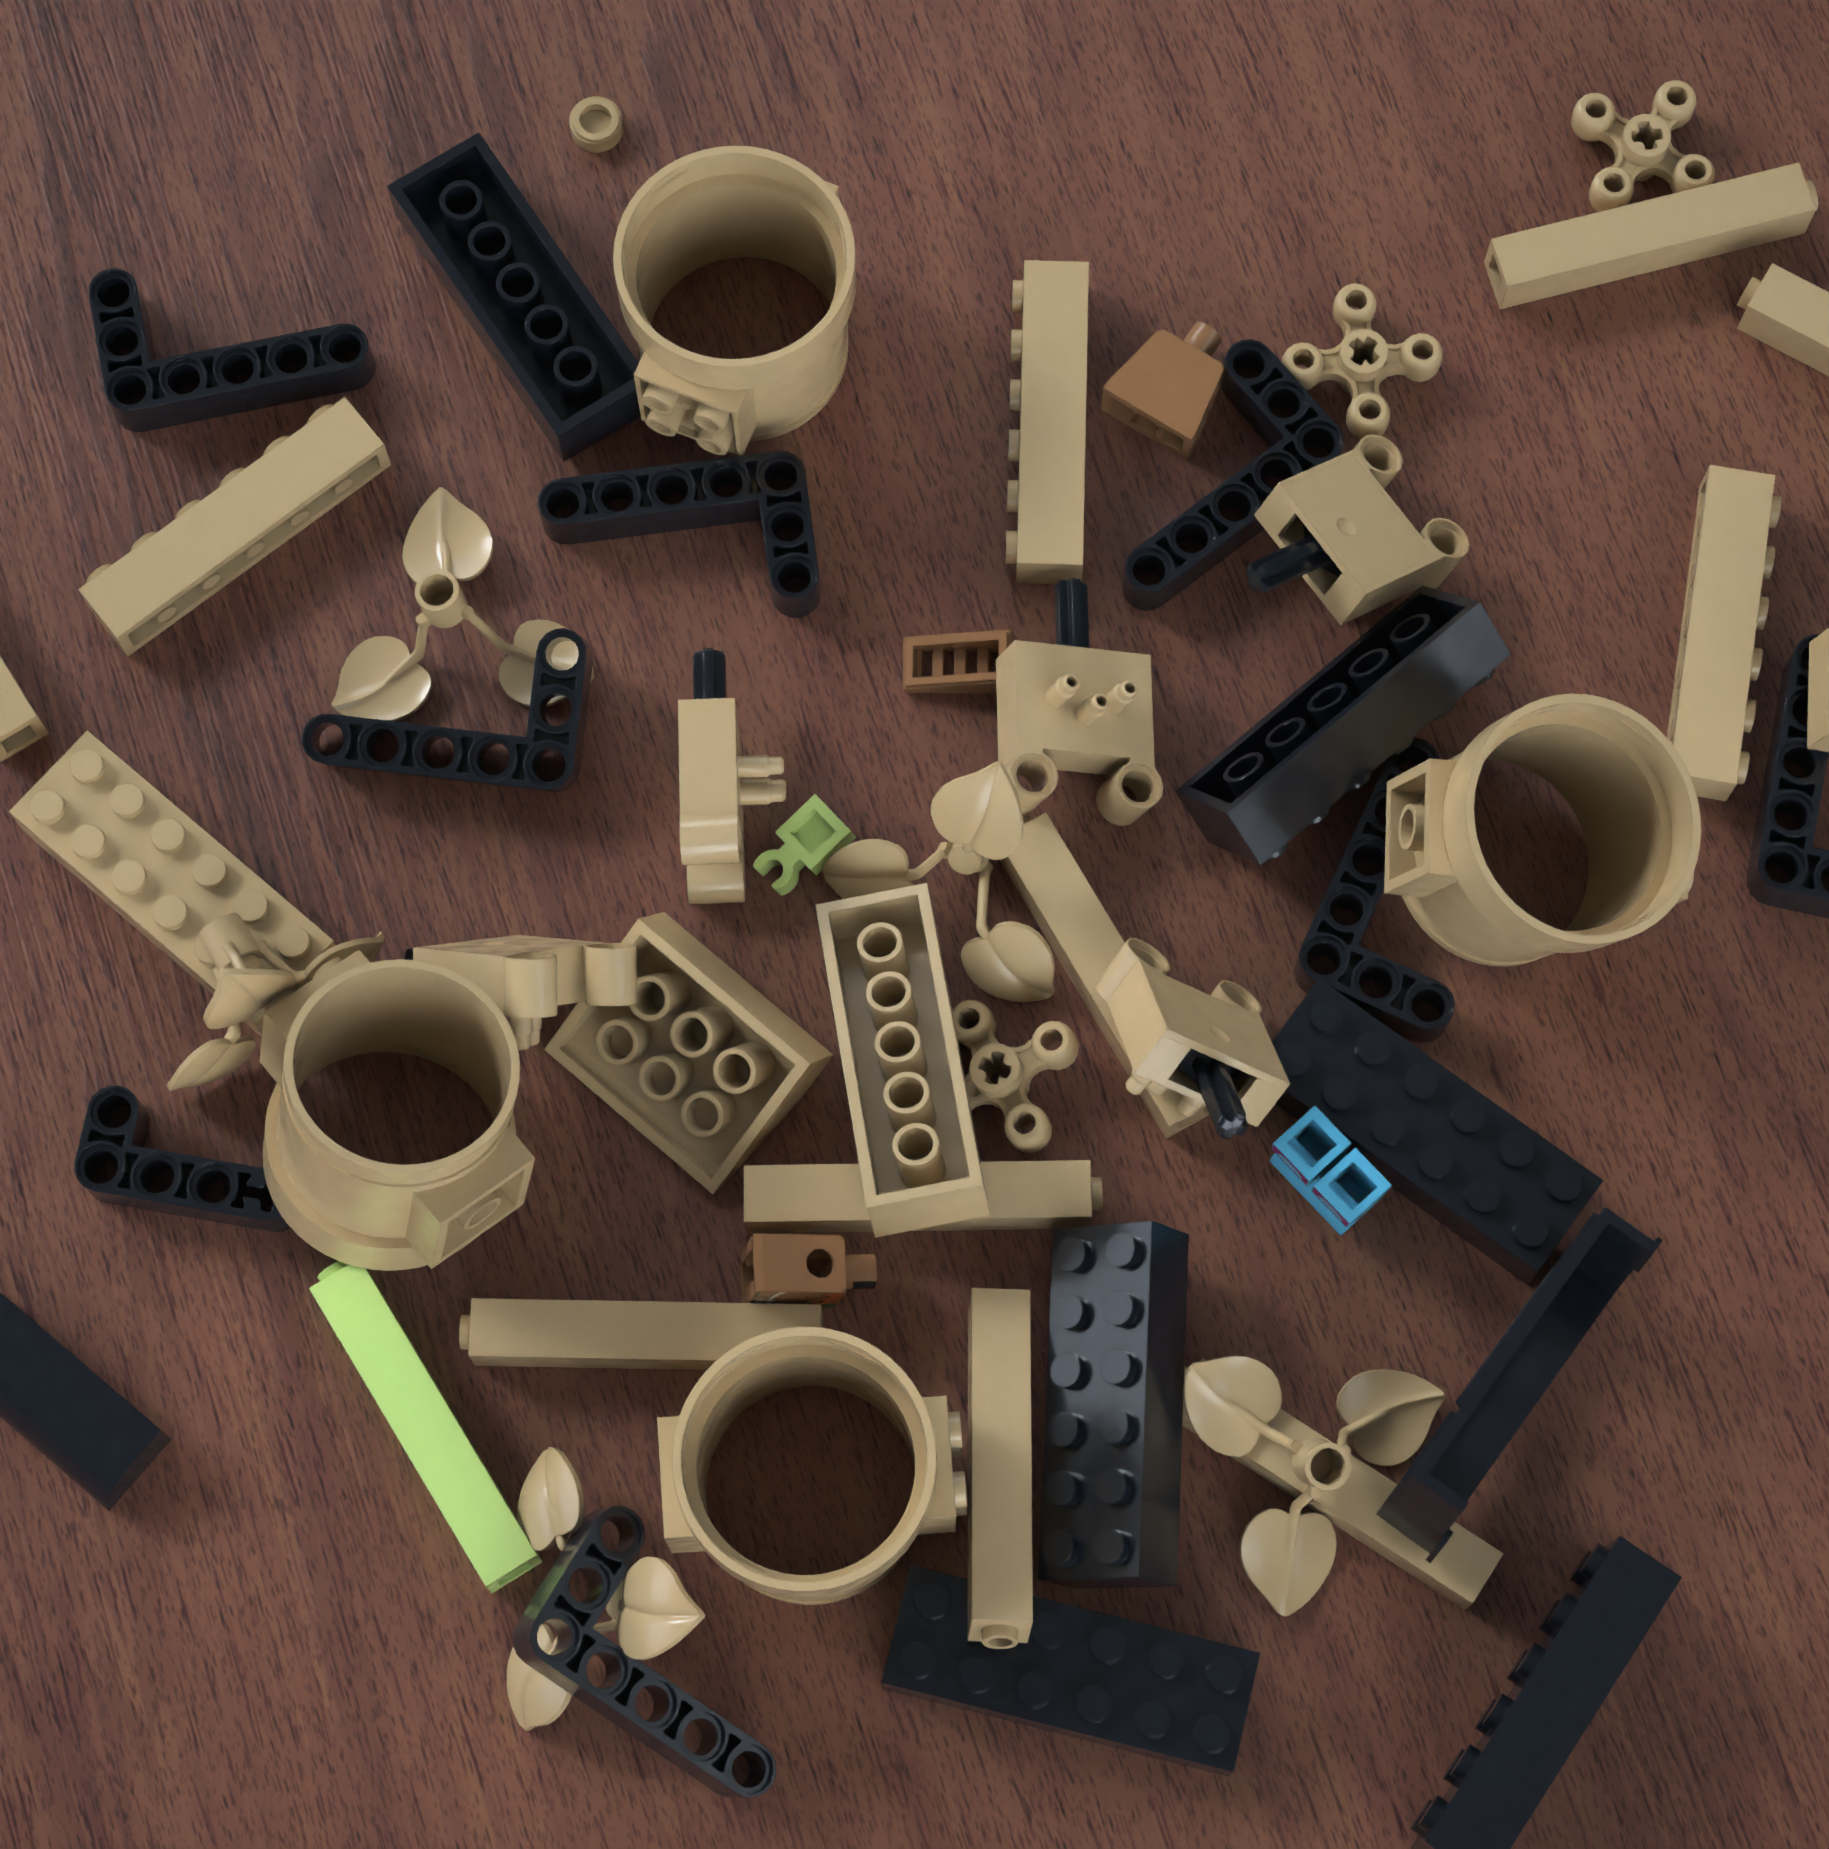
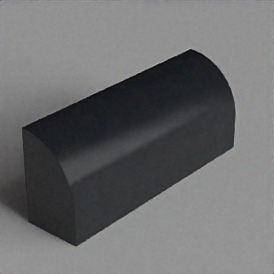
M0 1292V1417L109 1511L172 1439Z

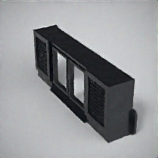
M1606 1207L1599 1215L1593 1212L1557 1264L1545 1276L1455 1401L1459 1410L1456 1414L1453 1411L1449 1412L1376 1513V1515L1429 1553L1426 1558L1427 1562L1431 1563L1452 1536L1454 1532L1450 1530V1527L1469 1504L1467 1502L1612 1296L1633 1270L1639 1273L1661 1244L1663 1239L1659 1236L1655 1241L1651 1240Z

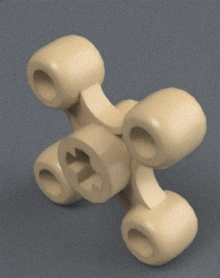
M1681 80L1665 82L1655 94L1652 102V112L1650 114L1634 116L1630 120L1620 116L1615 111L1612 100L1601 93H1589L1577 101L1571 116V127L1574 133L1580 139L1587 142L1602 141L1606 143L1615 154V163L1611 167L1604 168L1598 172L1589 189V201L1592 208L1597 212L1628 205L1633 195L1634 182L1652 179L1655 175L1663 178L1670 184L1672 193L1713 184L1715 169L1709 159L1700 154H1682L1671 143V132L1674 129L1683 127L1690 121L1696 107V94L1688 83Z
M1353 283L1339 290L1333 303L1334 320L1344 334L1342 342L1335 348L1328 350L1318 349L1310 343H1296L1286 350L1281 362L1306 390L1312 389L1322 381H1337V384L1343 391L1349 393L1352 398L1346 414L1348 431L1354 438L1361 440L1366 435L1371 434L1382 436L1389 425L1390 408L1387 401L1380 394L1379 385L1381 382L1393 375H1404L1407 379L1414 382L1427 381L1438 372L1442 363L1443 351L1439 341L1425 333L1414 334L1399 344H1387L1385 339L1371 328V322L1375 317L1377 305L1374 293L1363 284ZM1350 306H1355V307H1357V308H1359V309H1358V310L1352 309V308H1350ZM1415 356H1422L1425 360L1418 359ZM1361 359L1365 360L1362 365H1358ZM1297 365H1304V366H1306V367H1308V368H1307V369H1301V368L1297 367ZM1362 415H1370L1374 419H1366Z
M965 1000L958 1003L952 1010L957 1039L960 1045L969 1048L973 1056L970 1061L969 1073L965 1076L971 1111L984 1104L1000 1108L1005 1116L1004 1130L1010 1143L1016 1149L1026 1153L1042 1150L1051 1139L1052 1126L1045 1112L1029 1101L1030 1083L1032 1078L1041 1071L1047 1069L1062 1070L1074 1063L1079 1052V1044L1075 1033L1068 1025L1060 1021H1049L1040 1025L1035 1030L1032 1039L1025 1045L1016 1048L1008 1047L997 1041L994 1015L984 1003L977 1000ZM973 1020H979L974 1028L966 1029L968 1023ZM1062 1041L1061 1046L1056 1050H1048L1053 1042ZM1003 1068H1007L1010 1072L1006 1079L1000 1077ZM994 1073L1000 1075L997 1084H993L990 1080ZM1035 1123L1032 1131L1026 1134L1021 1133L1025 1125Z

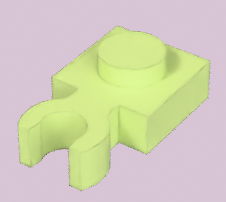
M814 794L775 831L785 844L778 850H767L760 854L755 860L753 867L762 876H765L773 867L782 866V875L771 886L783 896L795 888L799 880V871L805 865L817 876L823 870L830 856L844 846L849 845L856 836Z

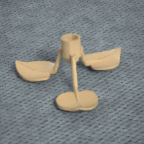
M439 487L418 511L409 528L403 546V564L409 577L416 583L415 598L423 611L416 617L418 629L415 649L410 654L408 647L403 641L391 636H374L357 645L349 654L341 669L337 692L332 701L333 709L340 715L396 722L414 714L425 703L432 689V679L429 673L417 664L425 654L428 627L432 624L438 628H450L459 624L463 619L468 620L498 650L508 655L499 668L500 683L508 697L520 705L530 707L536 650L539 641L546 633L565 627L550 620L526 621L517 629L513 645H510L494 632L474 612L471 606H468L458 581L472 580L485 570L492 558L494 550L493 538L488 526L480 516L460 503L442 487ZM562 641L553 649L551 655L552 663L557 670H567L575 665L579 653L573 641ZM592 666L591 681L594 679V669H593V666ZM556 696L547 703L546 707L555 705L567 699V697Z
M1001 761L994 762L977 772L955 778L944 784L937 791L931 803V817L938 832L948 842H941L937 850L918 867L908 869L909 860L905 850L898 844L882 839L856 841L839 849L827 860L822 871L825 880L842 899L914 885L912 881L922 878L942 859H948L951 868L960 874L969 875L977 872L979 874L976 929L981 937L967 941L962 948L961 959L966 973L979 988L1004 1000L1035 1002L1048 999L1054 995L1055 961L1051 948L1044 937L1031 926L1019 922H1001L995 925L992 930L989 929L987 924L989 879L993 870V865L989 862V859L1001 860L1011 855L1017 849L1023 835V816L1018 794Z
M238 913L226 914L210 922L200 932L199 939L216 966L212 972L217 979V986L204 1012L203 1020L209 1029L229 1028L224 1038L213 1039L204 1043L183 1061L170 1081H168L166 1085L168 1090L173 1091L180 1088L207 1084L235 1071L247 1061L256 1047V1042L252 1036H241V1022L251 1017L258 1009L266 1006L282 991L292 988L294 985H299L298 990L312 981L316 971L333 958L340 957L344 960L357 950H360L369 962H373L383 945L385 938L383 933L380 931L375 938H359L338 944L316 957L304 971H295L270 951L265 940L255 942ZM263 958L275 969H261L262 963L259 959Z
M1226 1356L1194 1362L1187 1368L1183 1386L1185 1410L1192 1428L1208 1447L1227 1456L1241 1457L1251 1452L1261 1433L1266 1438L1294 1453L1292 1457L1293 1471L1301 1482L1307 1484V1490L1292 1502L1289 1513L1276 1508L1261 1511L1246 1525L1241 1535L1239 1555L1242 1567L1252 1584L1278 1614L1286 1617L1303 1607L1319 1590L1332 1568L1336 1556L1337 1541L1331 1521L1322 1514L1315 1512L1301 1514V1511L1311 1500L1319 1499L1322 1495V1490L1331 1491L1338 1489L1348 1480L1351 1473L1349 1437L1352 1436V1445L1357 1455L1369 1463L1380 1466H1394L1404 1462L1419 1449L1425 1440L1433 1418L1445 1398V1394L1441 1389L1421 1377L1403 1371L1373 1369L1361 1372L1345 1383L1337 1396V1410L1341 1418L1348 1424L1339 1431L1337 1444L1319 1438L1308 1439L1300 1443L1267 1425L1277 1416L1281 1409L1282 1391L1278 1378L1262 1362L1246 1356Z
M548 1447L547 1450L541 1453L523 1484L518 1501L517 1517L521 1529L534 1550L548 1551L557 1543L558 1548L562 1551L569 1540L568 1535L575 1533L581 1527L584 1520V1494L579 1477L566 1455L556 1447ZM647 1556L638 1560L628 1569L606 1605L607 1613L612 1620L595 1624L593 1629L600 1634L616 1632L618 1644L628 1657L637 1660H647L664 1653L679 1643L705 1618V1613L688 1595L677 1573L670 1564L659 1557ZM542 1624L539 1627L537 1633L538 1644L545 1653L551 1654L556 1647L557 1637L554 1638L548 1625ZM514 1647L512 1648L507 1666V1692L515 1718L526 1731L548 1725L563 1713L572 1695L524 1663L517 1656Z

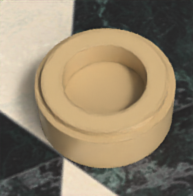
M600 96L585 98L578 102L570 113L569 124L572 138L580 148L586 151L600 153L610 150L620 141L623 135L621 111L610 99Z

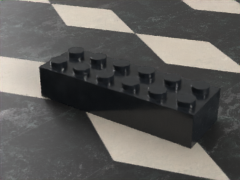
M479 132L387 185L396 217L563 462L641 416L634 381V373L639 364Z
M1422 585L1175 792L1209 843L1262 865L1265 861L1275 859L1287 849L1289 841L1304 828L1324 819L1330 812V806L1348 791L1355 790L1364 785L1371 778L1372 771L1387 758L1407 749L1412 744L1414 736L1431 721L1438 720L1447 715L1454 708L1455 701L1469 689L1490 679L1494 675L1496 667L1511 654L1479 601Z
M1321 979L1317 980L1272 1040V1044L1290 1082L1288 1088L1275 1103L1297 1120L1303 1117L1312 1107L1316 1106L1351 1142L1346 1155L1356 1147L1392 1185L1391 1187L1527 1285L1540 1270L1604 1181Z
M1155 1221L1053 1229L1038 1580L1075 1589L1177 1586L1189 1234Z
M1621 1536L1606 1547L1598 1543L1592 1552L1588 1550L1570 1577V1580L1578 1585L1572 1595L1566 1593L1561 1600L1557 1599L1538 1628L1547 1634L1540 1645L1534 1643L1529 1650L1525 1649L1510 1670L1507 1679L1515 1684L1508 1696L1502 1693L1497 1700L1494 1698L1477 1722L1475 1729L1483 1734L1477 1745L1474 1747L1469 1744L1465 1750L1462 1748L1445 1772L1443 1779L1451 1784L1443 1798L1437 1795L1433 1800L1429 1799L1413 1822L1410 1829L1417 1833L1418 1837L1411 1846L1412 1849H1511L1681 1580V1576Z
M910 1565L881 1682L882 1689L1227 1777L1234 1772L1259 1661V1652L1033 1596V1623L1028 1643H1018L1015 1647L1008 1649H992L984 1646L980 1641H967L968 1579Z

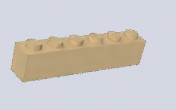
M1024 260L1023 280H1013L1012 313H1022V330H1011V362H1021V379H1010L1009 412H1020V430L1009 429L1008 462H1019L1018 480H1008L1007 513H1017V531H1006L1005 564H1016V583L1056 584L1060 580H1068L1070 578H1077L1082 582L1089 262Z
M346 397L334 405H324L310 416L305 426L290 437L282 436L273 441L266 448L261 458L247 468H237L226 475L221 481L219 488L202 500H193L183 506L176 514L175 520L158 532H149L140 537L131 547V551L117 562L102 565L93 571L87 578L86 584L78 590L91 612L128 657L391 466L385 445Z
M1709 465L1699 486L1667 739L1677 750L1686 765L1697 797L1727 801L1737 784L1744 785L1749 768L1750 753L1741 751L1743 732H1751L1756 712V700L1748 699L1750 680L1757 681L1761 669L1763 650L1762 648L1754 647L1756 629L1763 630L1768 614L1769 598L1761 596L1763 578H1770L1774 565L1775 547L1768 546L1767 540L1769 528L1775 529L1777 526L1782 498L1781 496L1773 495L1776 475Z

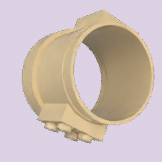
M721 146L697 151L673 161L650 177L636 192L626 207L617 228L613 251L614 275L621 311L630 332L638 342L641 360L634 373V381L641 420L645 421L649 428L659 434L672 437L678 433L694 439L701 448L710 453L726 455L729 452L737 456L744 455L749 442L771 439L786 434L814 417L833 396L844 374L849 345L847 321L856 293V256L852 227L839 199V186L824 181L811 169L795 159L768 149L751 146ZM730 258H761L786 265L808 278L823 293L830 304V309L824 318L802 338L778 351L751 358L723 359L690 352L665 339L651 325L661 301L680 280L707 264Z
M1561 694L1541 698L1490 724L1473 739L1463 752L1448 760L1430 758L1387 781L1384 894L1402 895L1411 915L1430 938L1454 955L1482 965L1516 966L1533 962L1554 953H1578L1603 948L1645 931L1662 919L1675 904L1688 899V892L1693 884L1694 869L1698 860L1701 841V815L1693 781L1682 758L1666 736L1655 725L1631 708L1613 700L1588 694ZM1486 759L1511 762L1543 777L1565 798L1579 821L1588 852V881L1581 906L1572 922L1564 931L1537 920L1520 908L1503 891L1487 866L1477 838L1474 816L1477 781Z
M357 950L344 960L340 957L329 960L316 971L312 981L296 991L293 988L282 991L267 1004L263 1016L259 1062L277 1084L273 1090L266 1113L262 1153L263 1170L268 1190L279 1213L294 1232L310 1246L339 1262L370 1270H408L426 1265L433 1269L524 1204L535 1157L516 1136L513 1109L520 1081L519 1051L511 1026L503 1012L476 984L454 971L432 963L405 959L369 962L364 954ZM371 1052L405 1053L431 1060L457 1074L475 1090L491 1113L493 1123L471 1145L446 1158L421 1164H388L354 1154L325 1135L308 1115L300 1100L298 1090L316 1072L341 1059Z
M791 1327L763 1333L748 1339L729 1350L705 1371L690 1392L679 1416L657 1417L664 1539L671 1553L705 1551L730 1575L755 1591L776 1600L802 1605H820L834 1603L860 1594L877 1584L897 1566L917 1535L956 1532V1516L967 1515L965 1472H953L952 1457L962 1456L960 1411L948 1412L947 1395L921 1397L911 1379L889 1356L868 1342L844 1332L818 1327ZM802 1386H821L842 1390L858 1396L878 1409L890 1420L905 1442L915 1473L909 1503L901 1520L890 1536L877 1549L860 1561L840 1570L817 1575H794L773 1571L757 1565L742 1556L722 1538L713 1526L709 1517L706 1499L707 1477L711 1459L720 1439L731 1423L743 1411L764 1397L782 1390Z

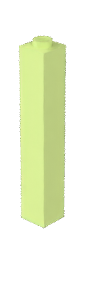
M339 1261L325 1268L317 1276L320 1282L309 1288L484 1585L491 1593H494L542 1563L541 1558L536 1550L532 1548L517 1518L368 1269L355 1267Z

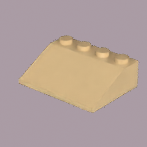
M661 912L638 918L621 942L637 945V1003L625 1006L587 1005L585 1002H578L544 1050L710 1193L716 1194L803 1097L833 1054L669 915Z

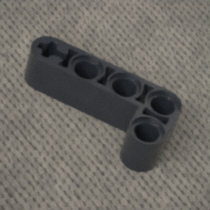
M107 1086L92 1096L87 1108L75 1157L74 1172L77 1180L97 1200L114 1205L270 1232H283L291 1228L281 1216L275 1204L271 1212H269L263 1203L256 1199H272L266 1184L263 1168L145 1148L150 1118L146 1108L129 1089L121 1086ZM120 1106L131 1107V1116L123 1126L118 1128L107 1127V1118L112 1110ZM117 1161L118 1171L111 1181L104 1184L94 1183V1172L101 1163ZM163 1170L174 1172V1181L167 1191L162 1193H151L149 1191V1183L156 1173ZM217 1180H228L231 1182L230 1192L223 1201L218 1203L205 1202V1192L210 1184ZM247 1187L256 1198L248 1197Z

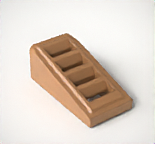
M1010 629L903 637V691L905 693L997 694L996 672H991L992 652H997L1000 656L1018 638ZM923 652H932V676L923 677ZM946 652H954V675H946ZM969 652H977V673H969Z

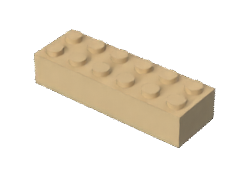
M86 731L9 811L21 829L212 995H214L217 986V979L212 972L216 966L199 939V934L206 925L223 915L238 913L255 942L265 940L270 951L295 971H304L316 957L329 948L336 946L332 938L89 731ZM263 958L259 959L262 963L261 969H275ZM294 985L292 988L296 991L299 985ZM266 1006L258 1009L256 1013L244 1021L261 1037Z
M927 883L816 904L865 1203L875 1238L990 1216L936 920Z

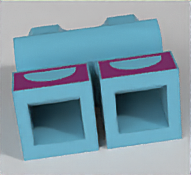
M1314 1106L1273 1143L1272 1150L1275 1153L1269 1161L1332 1228L1342 1236L1384 1197L1392 1185L1356 1147L1346 1155L1351 1142Z

